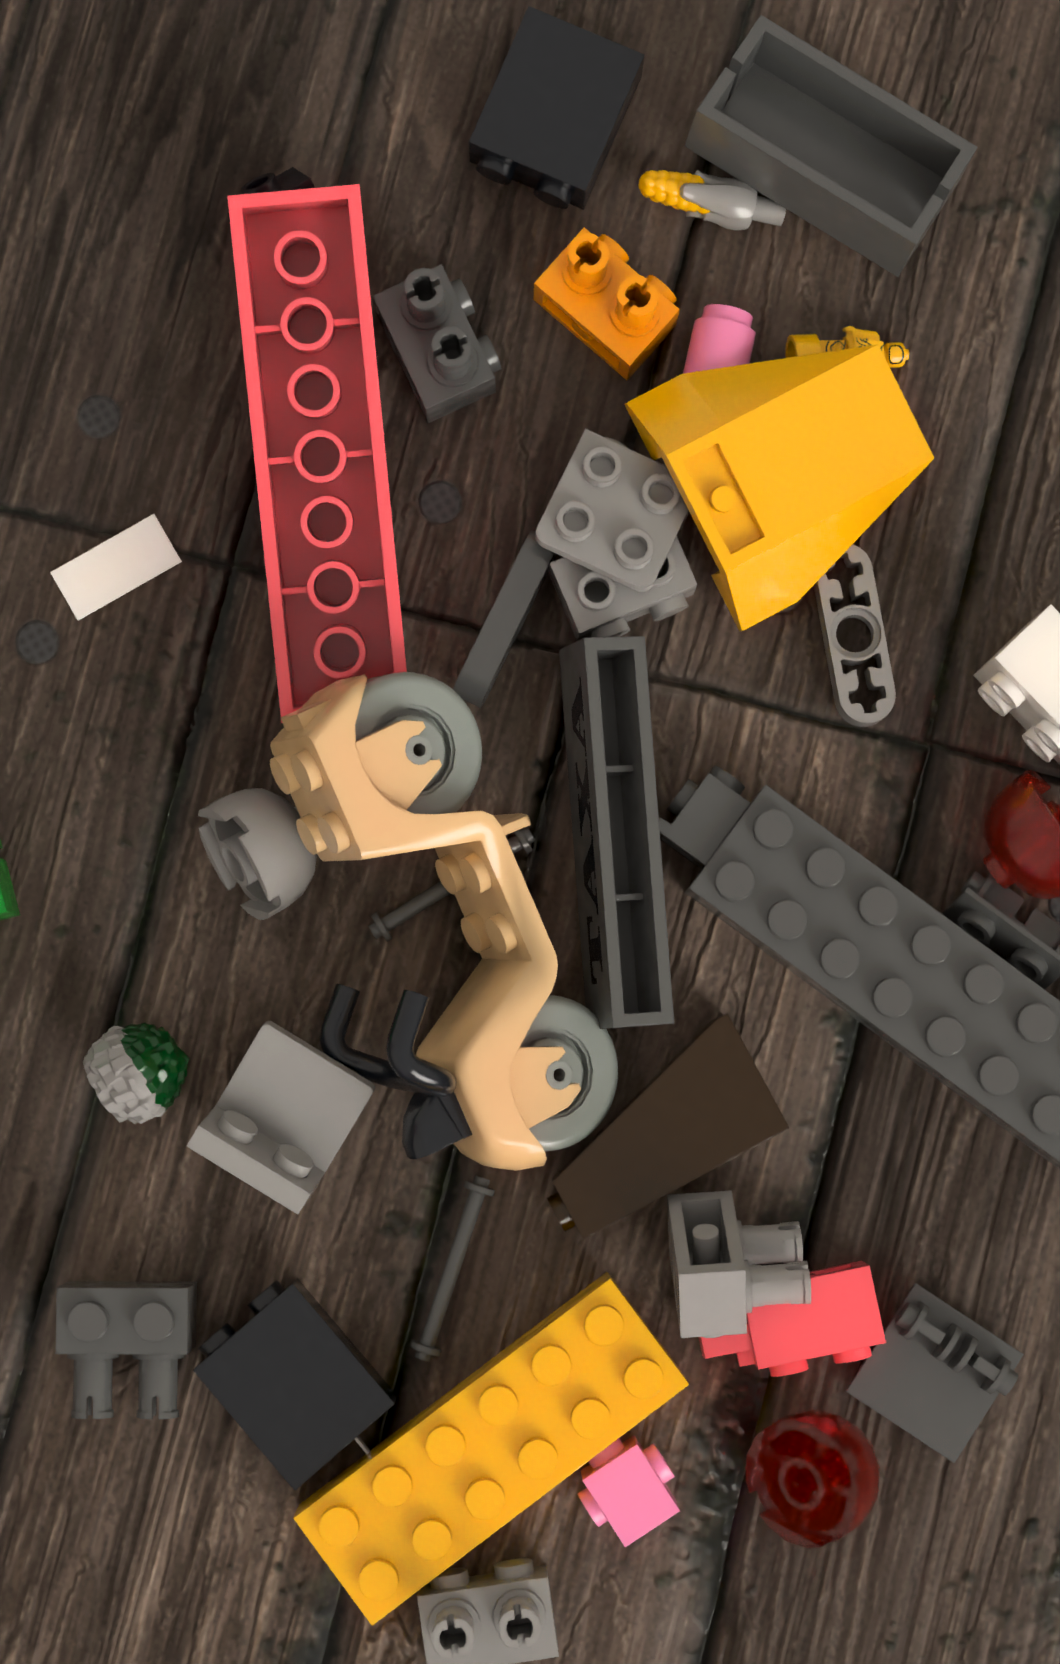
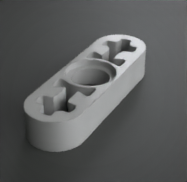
M852 544L840 558L844 559L847 568L857 567L859 575L855 576L849 583L851 602L864 597L866 606L848 605L836 612H832L830 603L839 604L843 599L839 580H828L825 573L813 586L836 709L840 716L849 724L858 727H869L877 724L890 713L895 704L896 691L872 563L864 550ZM835 563L828 569L827 572L832 570V568L835 566ZM848 618H856L868 626L871 632V642L867 649L861 652H849L841 647L836 637L837 626L841 621ZM871 658H875L877 668L868 667L864 674L868 689L872 691L879 690L881 699L872 705V713H864V708L860 703L851 704L849 700V695L854 693L859 686L857 670L855 669L844 674L841 664L849 666L860 665Z

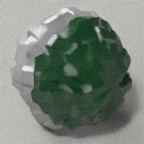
M141 1023L138 1025L130 1024L125 1027L113 1026L109 1028L100 1039L92 1044L88 1054L84 1057L83 1065L88 1081L95 1089L103 1107L113 1114L119 1123L129 1120L134 1124H142L154 1117H162L168 1107L172 1106L174 1100L180 1096L181 1086L187 1076V1065L190 1057L178 1047L174 1038L163 1027L158 1028L153 1024Z

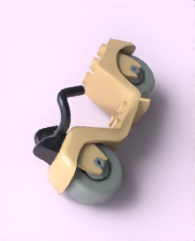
M415 672L391 673L367 679V676L363 674L337 680L314 693L302 708L281 717L284 728L270 744L274 755L270 759V768L277 785L285 794H291L301 818L297 819L296 826L304 846L311 854H317L323 862L365 860L435 848L439 857L435 862L438 877L444 888L450 894H455L464 918L461 919L463 935L470 947L475 952L480 953L482 959L422 1041L416 1054L414 1053V1043L429 997L414 991L403 990L388 1034L386 1046L388 1060L348 1047L345 1036L360 991L345 985L336 984L321 1026L319 1041L322 1052L372 1083L414 1092L403 1117L402 1144L409 1159L423 1158L454 1144L468 1158L492 1168L518 1171L544 1166L547 1160L545 1151L564 1149L580 1142L591 1134L603 1121L612 1105L617 1089L618 1060L613 1041L607 1029H600L598 1018L593 1012L572 999L550 995L557 977V955L506 838L507 834L530 826V819L528 815L523 813L491 815L481 810L457 812L468 800L477 783L482 763V742L478 725L471 710L451 687L436 678Z

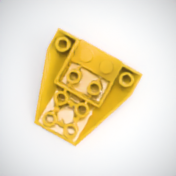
M878 344L683 373L624 404L652 460L655 461L662 457L719 571L711 576L739 632L797 603L934 459Z

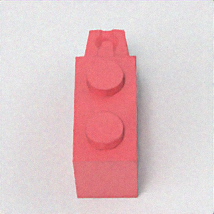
M857 1261L810 1271L811 1304L790 1303L752 1307V1313H747V1334L723 1335L717 1338L698 1337L703 1358L707 1359L736 1353L739 1367L755 1365L758 1370L769 1368L771 1377H780L808 1370L807 1359L832 1354L834 1363L840 1364L871 1357L870 1346L884 1344L886 1340L870 1265L863 1261Z

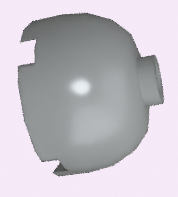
M263 788L243 789L221 797L199 810L198 816L209 819L208 823L199 827L200 838L207 856L228 891L234 888L237 882L244 893L250 898V900L240 905L248 914L258 920L268 919L290 906L304 894L313 879L317 855L311 854L306 849L299 836L296 821L301 817L296 806L293 807L284 797Z

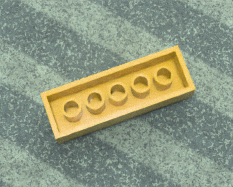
M606 1272L370 1450L368 1454L362 1456L300 1503L293 1519L373 1626L682 1391L689 1383L613 1278Z

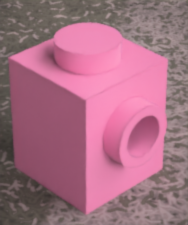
M635 1435L623 1443L618 1438L588 1461L590 1465L581 1470L582 1481L586 1486L585 1489L578 1493L581 1502L598 1527L607 1521L610 1523L624 1547H627L680 1512L676 1499L665 1484L675 1476L654 1443L643 1449Z

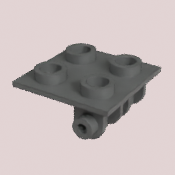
M914 1283L884 1330L886 1343L874 1345L871 1350L872 1356L865 1359L845 1391L955 1463L998 1394L1001 1393L1006 1396L1015 1385L1018 1373L1014 1369L1024 1354L917 1283Z

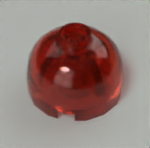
M1027 770L1010 782L993 798L985 814L984 838L991 853L985 856L983 861L994 879L1005 889L1015 883L1029 896L1041 899L1060 898V805L1053 800L1047 802L1042 794L1051 789L1050 785L1036 772Z
M815 1409L786 1415L755 1436L746 1456V1483L749 1493L751 1494L757 1490L759 1499L766 1509L760 1513V1516L770 1529L789 1543L811 1549L822 1547L830 1542L839 1541L866 1520L878 1498L880 1467L874 1448L861 1429L846 1418Z

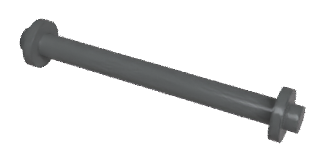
M528 827L522 831L517 830L513 832L515 835L507 839L513 854L521 849H524L527 854L533 852L530 844L536 840ZM440 881L382 918L379 917L377 912L373 913L371 917L374 923L368 927L376 940L384 936L388 942L393 939L389 931L450 893Z
M475 1175L473 1182L467 1180L464 1182L463 1187L470 1189L433 1303L420 1341L411 1340L410 1347L416 1350L414 1357L430 1362L431 1356L440 1357L442 1350L435 1347L485 1195L493 1197L495 1193L494 1189L488 1187L489 1179Z

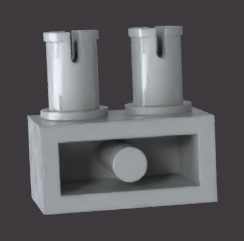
M732 1190L667 1195L669 1258L681 1338H717L723 1335L747 1334V1313H752V1307L790 1303L811 1304L810 1271L808 1269V1262L803 1261V1243L799 1221L772 1225H742L741 1220L736 1218ZM783 1263V1264H775V1265H758V1264Z
M530 1558L510 1559L494 1564L495 1573L469 1576L467 1568H449L418 1591L417 1600L426 1664H514L559 1657L547 1565L533 1567V1561Z

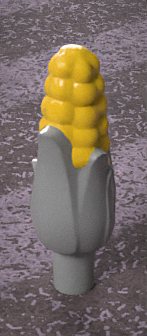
M650 170L641 175L638 183L641 194L644 197L650 198L651 201L655 203L661 202L665 206H672L674 209L683 210L686 212V217L703 219V221L713 222L734 231L747 229L752 220L780 227L786 214V208L767 197L758 196V191L751 188L745 182L737 178H721L710 174L707 175L699 170H696L694 175L688 172Z

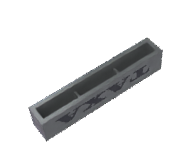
M645 636L582 638L560 649L559 657L585 1007L597 1016L600 1029L674 1024Z

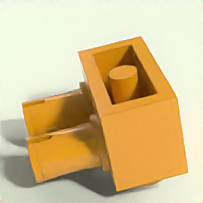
M584 227L534 282L533 300L624 379L628 380L675 328L680 311L674 305L677 298L670 288L657 277L648 275L645 278L627 264L629 261L628 254L616 241L605 234H601L598 237Z

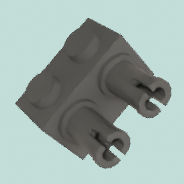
M442 264L432 269L420 268L411 272L405 281L373 295L375 312L427 423L496 393L495 376L493 373L501 370L502 367L489 337L486 334L479 338L475 336L467 319L468 316L475 313L474 306L460 278L450 282Z
M68 1281L57 1287L55 1354H67L68 1359H74L73 1410H71V1418L87 1419L88 1415H92V1398L93 1419L114 1417V1410L112 1409L113 1359L119 1358V1354H132L133 1359L139 1360L138 1410H136V1417L139 1419H153V1416L157 1415V1397L159 1399L158 1419L179 1417V1410L177 1409L178 1359L184 1358V1355H187L196 1347L197 1282Z

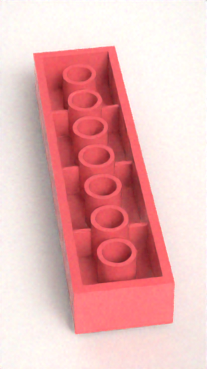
M360 184L227 196L281 717L302 708L314 693L337 680L363 674L367 676V679L391 673L407 672Z

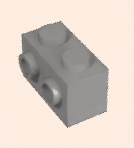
M677 536L652 588L646 592L635 591L565 557L549 564V576L577 641L590 637H621L630 631L627 622L648 613L651 614L653 621L662 620L677 614L689 606L686 598L694 595L697 587V582Z

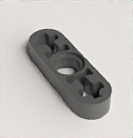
M533 530L530 531L453 688L463 700L479 708L485 703L549 573V564L555 560L557 555L541 547L536 542V532Z

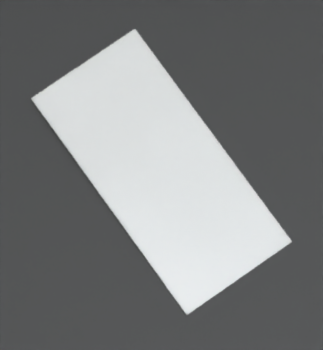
M152 514L50 573L76 619L79 621L182 561L155 514Z

